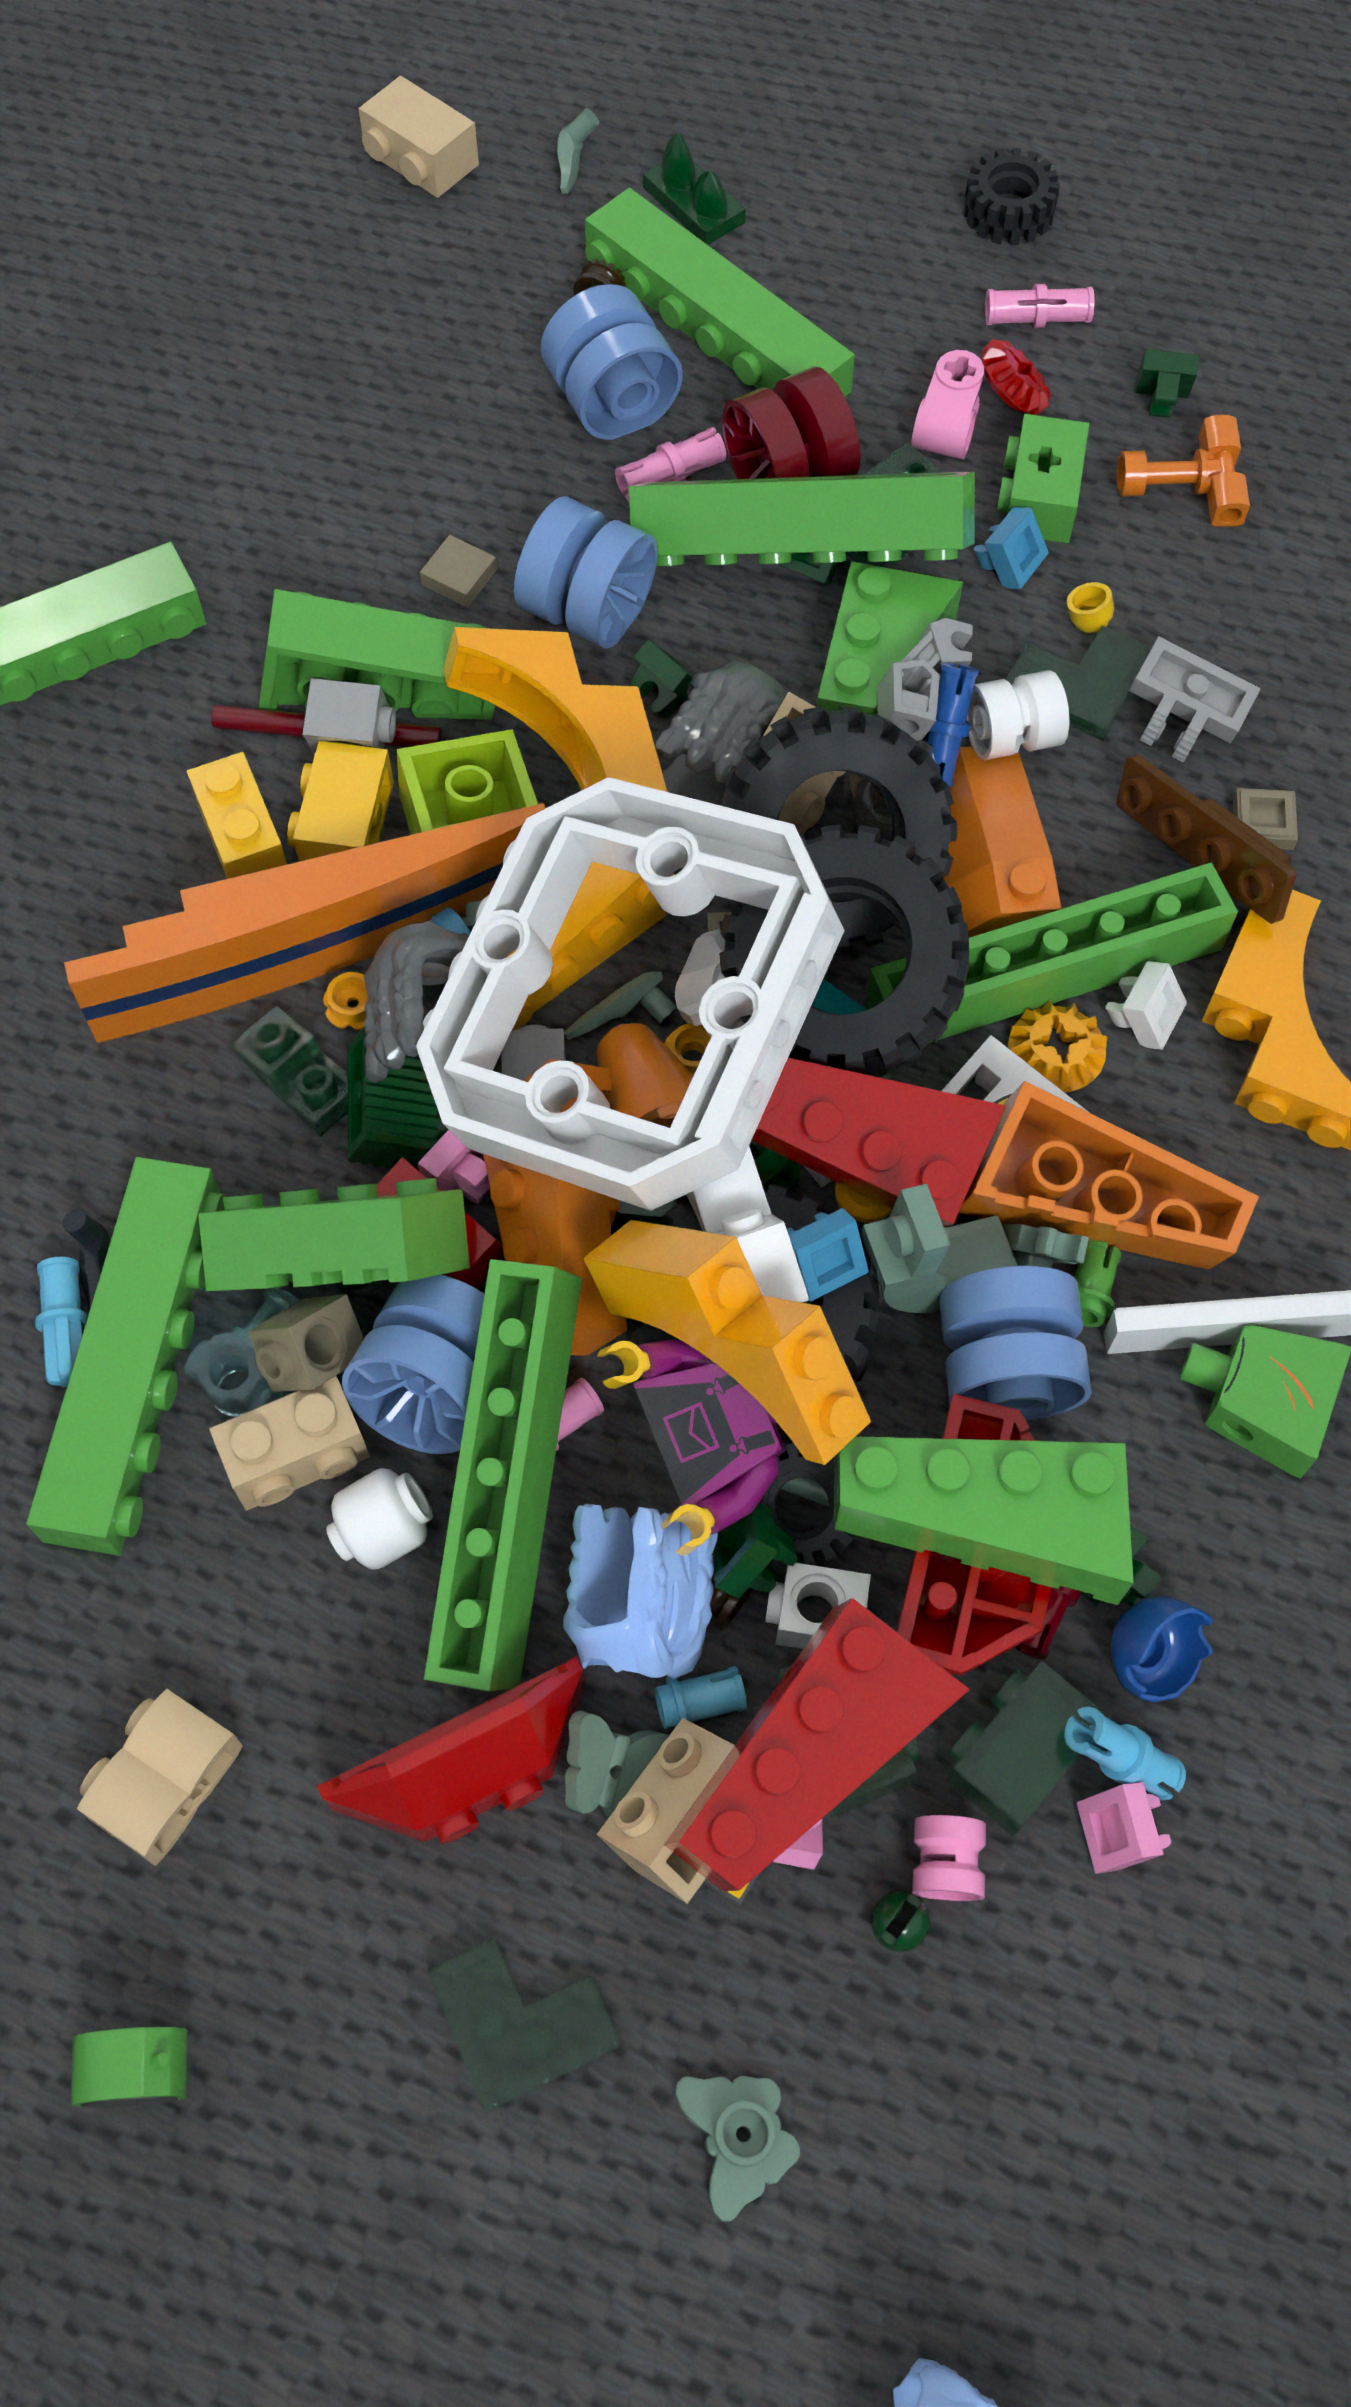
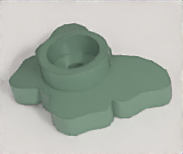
M581 1710L572 1714L569 1720L570 1740L567 1750V1762L570 1766L565 1774V1802L567 1807L586 1814L591 1813L600 1806L604 1814L610 1817L618 1803L625 1797L658 1752L663 1742L670 1735L653 1730H645L625 1736L611 1732L607 1723L600 1716Z
M740 2076L734 2079L732 2083L725 2077H715L706 2080L683 2077L677 2082L674 2096L680 2111L690 2123L708 2135L704 2143L705 2150L709 2156L716 2157L709 2179L708 2198L712 2213L721 2222H730L736 2218L746 2204L762 2195L765 2190V2184L777 2183L800 2157L798 2142L794 2136L780 2130L781 2122L778 2115L775 2114L781 2101L780 2088L774 2080L769 2078ZM738 2128L747 2130L749 2137L746 2142H740L737 2139L736 2132Z

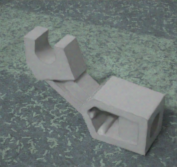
M948 618L929 623L920 636L921 641L901 662L892 664L877 686L878 715L892 721L897 727L907 732L920 743L936 722L939 680L942 671L940 670L941 664L943 662L954 663L955 667L959 668V664L968 666L972 661V652L961 651L956 647L961 649L965 647L973 635V625Z

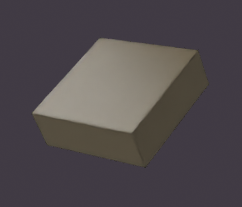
M449 535L419 572L421 585L468 608L497 571V560L495 556Z
M1236 788L1233 796V815L1278 848L1294 850L1298 841L1295 791Z

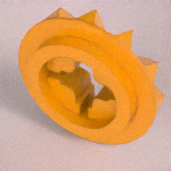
M1049 1000L1041 1008L1035 1010L1026 1008L1021 1018L1012 1026L1008 1049L1064 1093L1073 1092L1089 1085L1100 1074L1106 1061L1107 1036L1102 1035L1097 1027L1096 1016L1088 1018L1080 1013L1075 1002L1068 1007L1054 1006ZM1052 1028H1055L1056 1034H1060L1063 1042H1073L1068 1047L1064 1064L1062 1063L1061 1055H1057L1055 1047H1044L1049 1042Z

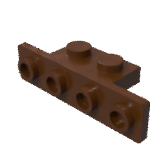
M1137 754L1127 757L1116 800L1118 808L1195 867L1212 862L1226 890L1268 923L1273 924L1282 921L1297 876L1296 870L1289 865L1291 856L1212 798L1200 800L1141 755Z

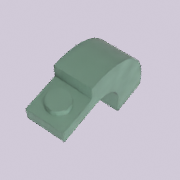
M927 1184L901 1190L889 1218L865 1224L862 1228V1240L884 1299L890 1307L904 1312H940V1293L955 1280L984 1270L1018 1266L998 1215L956 1226L943 1227Z

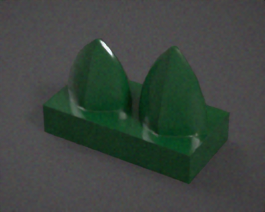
M676 133L673 135L665 147L662 163L643 173V188L693 235L709 245L745 224L746 209L723 188L718 176L713 171L705 172L693 161L690 149L682 134Z

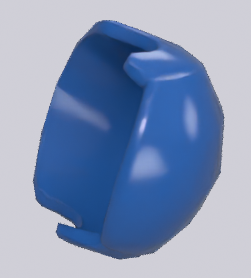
M1171 1596L1144 1598L1121 1614L1112 1634L1111 1657L1117 1680L1124 1690L1139 1699L1149 1702L1177 1698L1194 1682L1202 1660L1212 1654V1647L1204 1637L1202 1625L1209 1626L1213 1623L1212 1617L1195 1606Z

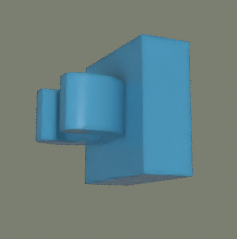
M1013 507L1000 525L991 526L988 530L990 537L985 542V545H976L973 550L983 569L996 570L1002 586L1010 589H1021L1049 552L1032 508Z
M844 1208L829 1215L820 1212L814 1215L815 1222L797 1231L791 1227L787 1229L810 1302L869 1273L856 1220Z

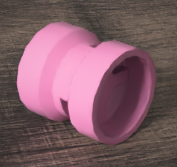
M930 1815L915 1818L914 1843L919 1847L921 1853L920 1864L913 1870L912 1894L922 1898L939 1900H983L985 1898V1874L978 1868V1853L986 1846V1823L974 1818L949 1815Z

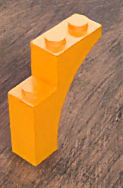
M454 627L443 667L447 687L486 700L524 722L556 751L572 772L581 790L610 777L667 792L639 688L636 686L582 684L568 632Z
M1292 890L1282 921L1270 924L1253 910H1249L1202 1022L1214 1026L1226 1038L1237 1041L1247 1039L1259 1044L1235 1104L1247 1108L1253 1117L1262 1122L1270 1124L1282 1122L1304 1131L1312 1141L1329 1148L1343 1147L1351 1150V1082L1330 1058L1317 1035L1309 1014L1303 982V961L1306 941L1321 900Z
M630 1220L583 1258L610 1314L654 1326L701 1352L742 1385L766 1409L793 1441L805 1460L826 1465L871 1422L821 1307L762 1295L735 1236Z

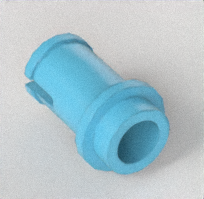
M736 1666L682 1681L667 1677L666 1685L655 1687L657 1709L664 1729L677 1726L682 1718L695 1722L735 1711L743 1712L747 1709L744 1685Z

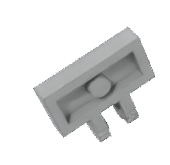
M1158 636L1129 689L1130 692L1158 706L1140 741L1151 746L1155 740H1158L1166 726L1165 720L1171 712L1190 722L1187 729L1180 734L1173 747V758L1184 762L1202 729L1232 743L1261 688Z

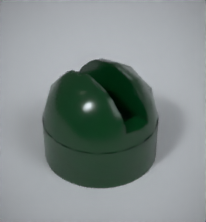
M904 1890L889 1892L879 1899L875 1909H873L874 1911H872V1932L876 1940L890 1951L900 1953L911 1951L916 1946L918 1947L928 1934L930 1928L928 1909L924 1902L911 1892ZM906 1901L916 1908L917 1911L897 1939L886 1931V1928L898 1916Z

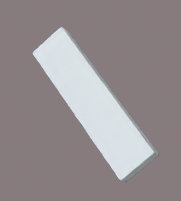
M1351 1290L1116 1308L1103 1332L1106 1353L1190 1348L1193 1342L1202 1346L1230 1345L1234 1342L1242 1327L1246 1325H1255L1312 1338L1351 1335Z

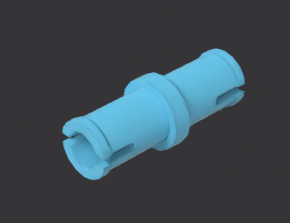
M1089 1706L1082 1707L1077 1712L1080 1717L1092 1723L1091 1726L1084 1724L1072 1715L1068 1719L1064 1734L1066 1744L1071 1750L1099 1763L1101 1771L1110 1779L1121 1784L1143 1782L1145 1790L1149 1794L1159 1797V1800H1169L1174 1797L1170 1790L1159 1784L1160 1782H1164L1177 1792H1180L1186 1780V1770L1183 1763L1177 1757L1153 1746L1151 1738L1141 1729L1129 1724L1119 1725L1105 1717L1099 1710Z

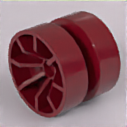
M813 366L779 380L775 384L773 391L762 387L732 399L724 406L722 413L723 436L728 457L737 479L857 475L859 472L861 460L860 443L853 415L835 380L820 367Z

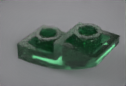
M277 1005L230 1043L233 1051L248 1068L320 1137L348 1114L347 1072L320 1050L315 1037Z

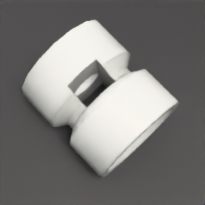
M1048 670L1021 675L1015 678L1013 685L1005 679L974 684L966 719L971 724L969 739L977 757L985 761L1018 753L1020 745L1029 752L1063 745L1069 731V707L1064 687L1057 674Z

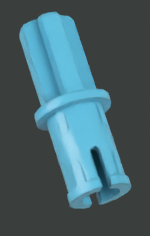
M53 1257L42 1260L37 1264V1272L40 1279L41 1313L36 1316L35 1327L43 1333L45 1379L50 1385L67 1388L88 1314L81 1310L78 1280L79 1262L69 1257Z

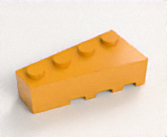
M595 862L591 863L550 949L553 961L550 977L540 989L528 995L512 1031L524 1026L535 1011L669 914L662 909L639 874ZM516 949L509 953L507 957L512 955L516 951Z

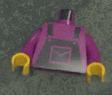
M680 1339L640 1344L639 1346L630 1341H619L601 1349L597 1357H604L608 1354L619 1357L624 1365L623 1375L604 1380L603 1383L607 1388L616 1389L636 1381L639 1377L644 1379L633 1385L682 1506L662 1521L661 1528L665 1529L673 1522L685 1524L690 1529L691 1541L681 1546L675 1552L682 1556L688 1555L701 1546L709 1538L710 1534L723 1530L753 1512L778 1476L779 1462L777 1456L785 1452L786 1448L776 1426V1420L742 1385L701 1352Z

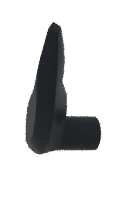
M74 1209L66 1214L62 1224L63 1228L80 1245V1283L90 1312L111 1240L107 1230L99 1222L89 1217L83 1210Z

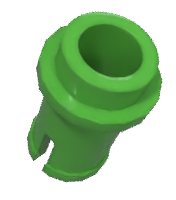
M1088 1241L1084 1263H1078L1074 1277L1078 1282L1083 1326L1099 1327L1103 1325L1105 1318L1110 1317L1115 1308L1114 1301L1110 1296L1117 1266L1121 1260V1252L1117 1247L1113 1246L1109 1250L1108 1258H1105L1109 1243L1104 1241Z

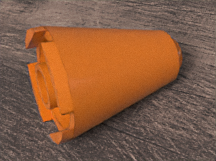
M631 1023L621 1024L612 1028L599 1042L596 1050L598 1067L611 1069L612 1092L604 1094L610 1103V1109L670 1128L692 1081V1073L648 1026Z

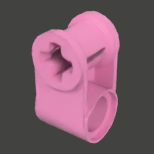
M954 350L940 357L926 397L922 399L912 434V448L962 460L965 459L979 410L980 398L978 393L984 376V365L976 354L967 350Z

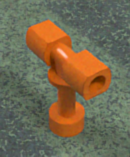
M1213 415L1203 420L1198 436L1200 449L1195 451L1193 461L1147 462L1145 451H1121L1118 457L1116 473L1119 496H1143L1146 485L1193 483L1195 495L1207 494L1212 526L1243 525L1250 508L1246 477L1242 473L1235 472V465L1241 450L1236 417L1231 415Z

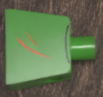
M1246 1325L1242 1327L1232 1343L1228 1355L1193 1342L1185 1358L1179 1379L1215 1393L1205 1421V1425L1208 1428L1285 1472L1302 1478L1318 1458L1349 1360L1351 1347L1308 1336L1255 1325Z

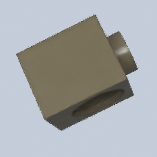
M347 1294L305 1298L247 1331L256 1352L258 1369L267 1380L271 1392L314 1390L347 1368L364 1339Z

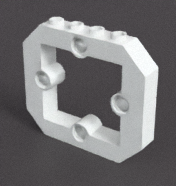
M610 777L526 818L516 840L510 843L505 852L503 867L489 896L485 897L478 907L476 923L462 952L458 953L451 963L448 981L435 1008L429 1011L422 1023L424 1030L416 1048L442 1123L468 1149L650 1211L738 1170L845 931L795 825ZM592 862L639 874L662 909L673 916H689L698 913L709 905L715 895L769 910L739 977L731 976L717 981L708 988L701 998L698 1010L700 1022L711 1039L670 1128L610 1109V1103L585 1071L571 1061L558 1060L547 1063L533 1074L529 1082L493 1071L528 995L540 989L550 977L553 967L550 949ZM680 868H683L682 871H680L676 875L671 876L673 872ZM516 949V951L512 955L507 957L509 953ZM752 1015L743 1026L730 1029L733 1023L740 1017ZM577 1097L576 1102L571 1108L560 1113L561 1108L567 1101Z

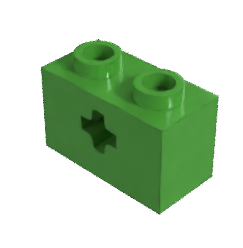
M1024 414L1020 437L1009 435L1004 469L1012 470L1014 473L1013 478L1002 477L997 511L1008 514L1013 507L1032 508L1044 540L1069 543L1078 507L1089 423Z

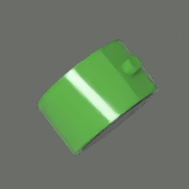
M141 2027L95 2031L73 2036L71 2106H134L187 2098L188 2030L178 2027Z

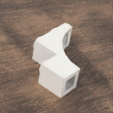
M748 1147L738 1170L686 1195L703 1232L735 1236L762 1295L796 1302L808 1301L809 1297L785 1223L771 1214L750 1147Z

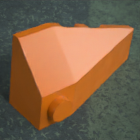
M972 746L960 747L953 776L954 783L953 787H950L954 804L950 806L951 816L957 821V840L949 843L948 853L954 859L949 875L944 876V880L949 888H955L960 899L964 921L967 923L968 937L977 936L1062 909L1052 855L1019 751L1014 755L983 761L977 757Z

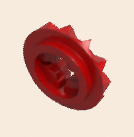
M992 339L981 351L986 379L998 396L1010 407L1021 413L1038 416L1049 406L1048 400L1051 397L1050 390L1044 383V376L1034 367V362L1029 361L1025 357L1021 349H1015L1008 341Z

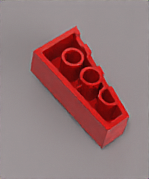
M788 1058L752 1141L890 1209H893L901 1190L927 1184L943 1226L953 1225L1006 1105Z

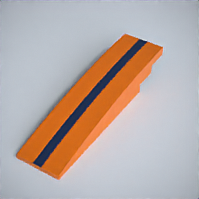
M542 803L180 890L185 911L122 926L127 945L125 948L64 962L68 984L96 1042L99 1043L226 1008L350 966L375 956L376 951L388 934L410 924L431 921L432 916L447 907L452 908L460 918H465V904L482 901L485 897L489 896L503 867V859L508 846L516 840L526 818L546 809L545 805Z

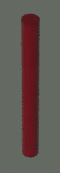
M214 705L212 709L211 722L213 728L304 737L302 735L305 721L304 713ZM396 723L393 742H385L384 745L413 747L441 742L442 728Z

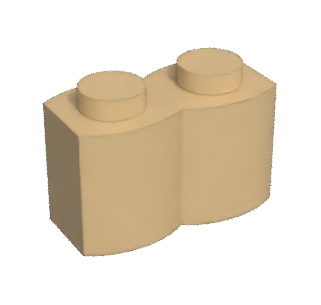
M168 1689L160 1694L156 1700L148 1698L137 1707L126 1725L125 1734L128 1735V1738L123 1748L111 1760L107 1757L102 1758L91 1768L81 1784L80 1794L83 1795V1798L77 1807V1810L90 1821L154 1866L164 1858L192 1820L199 1805L211 1794L243 1746L232 1732Z

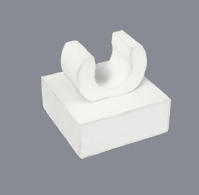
M1147 961L1139 977H1123L1118 983L1124 996L1127 998L1125 1003L1108 1002L1105 1008L1116 1026L1132 1028L1140 1045L1146 1048L1163 1050L1187 1002L1168 963Z

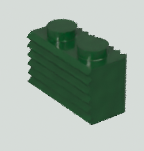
M363 1026L347 1048L348 1161L351 1164L360 1162L363 1165L373 1164L375 1167L385 1166L389 1169L393 1168L403 1157L415 1169L419 1170L418 1162L446 1133V1126L442 1123L440 1115H437L438 1108L419 1054L415 1057L406 1055L402 1067L397 1070L388 1069L387 1077L383 1081L376 1083L369 1081L366 1077L364 1065L367 1048L364 1044L366 1032Z

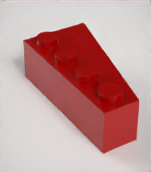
M854 1598L845 1601L833 1608L667 1839L664 1846L721 1891L741 1890L970 1689Z

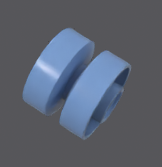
M607 284L580 292L557 310L543 333L541 357L545 366L561 391L566 395L569 404L585 429L597 438L614 440L654 424L666 413L679 393L683 378L681 363L663 335L656 329L653 320L637 296L626 287Z
M566 496L559 497L542 512L524 544L515 574V602L520 609L551 624L558 625L566 621L567 628L571 633L605 649L611 648L622 638L646 601L657 565V541L651 534L620 520H613L606 524V519L602 512Z
M1001 1267L964 1276L950 1283L942 1290L939 1296L943 1341L947 1347L954 1350L946 1359L949 1406L954 1393L1020 1410L1025 1420H1034L1070 1411L1082 1405L1090 1398L1092 1391L1086 1347L1075 1339L1083 1330V1319L1078 1282L1073 1276L1047 1267Z
M442 1275L399 1282L377 1316L373 1330L365 1336L342 1376V1388L345 1397L353 1410L366 1424L389 1440L416 1451L430 1454H448L460 1450L484 1293L464 1282Z

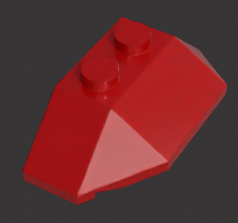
M953 1393L941 1439L1036 1441L1030 1433V1427L1020 1410ZM925 1550L921 1553L914 1551L900 1607L896 1632L947 1672L961 1676L1042 1632L1051 1587L1030 1582V1577L993 1567L984 1570L961 1564L962 1559Z
M577 1656L557 1667L339 1776L317 1785L319 1793L332 1811L423 1842L438 1836L441 1844L455 1841L469 1834L480 1825L477 1815L503 1803L506 1811H511L532 1802L544 1793L541 1783L552 1778L569 1731V1720L576 1711L585 1685L583 1668Z

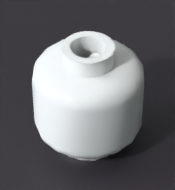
M380 1468L334 1495L331 1505L334 1522L329 1524L326 1529L334 1549L343 1560L348 1561L354 1557L368 1569L374 1570L387 1566L421 1546L427 1536L426 1523L432 1520L433 1514L425 1494L410 1474L403 1473L399 1476L391 1469Z

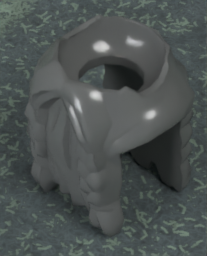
M732 660L711 671L698 672L692 678L687 689L688 701L682 704L678 716L673 717L670 727L664 730L657 740L656 752L662 754L663 758L669 761L675 759L674 763L662 772L667 792L718 805L719 799H723L726 789L724 781L731 766L737 767L745 755L743 749L754 737L758 740L763 737L785 699L788 691L784 690L777 680L752 664H744L736 660Z
M430 921L410 924L388 934L376 951L373 961L364 976L368 995L364 1006L366 1011L364 1022L366 1037L364 1044L367 1048L364 1065L366 1077L369 1081L374 1083L383 1081L387 1077L388 1069L397 1070L402 1067L406 1055L415 1057L418 1054L416 1045L424 1030L423 1006L430 1009L435 1008L448 981L451 963L455 956L462 952L469 936L467 933L460 934L446 930Z

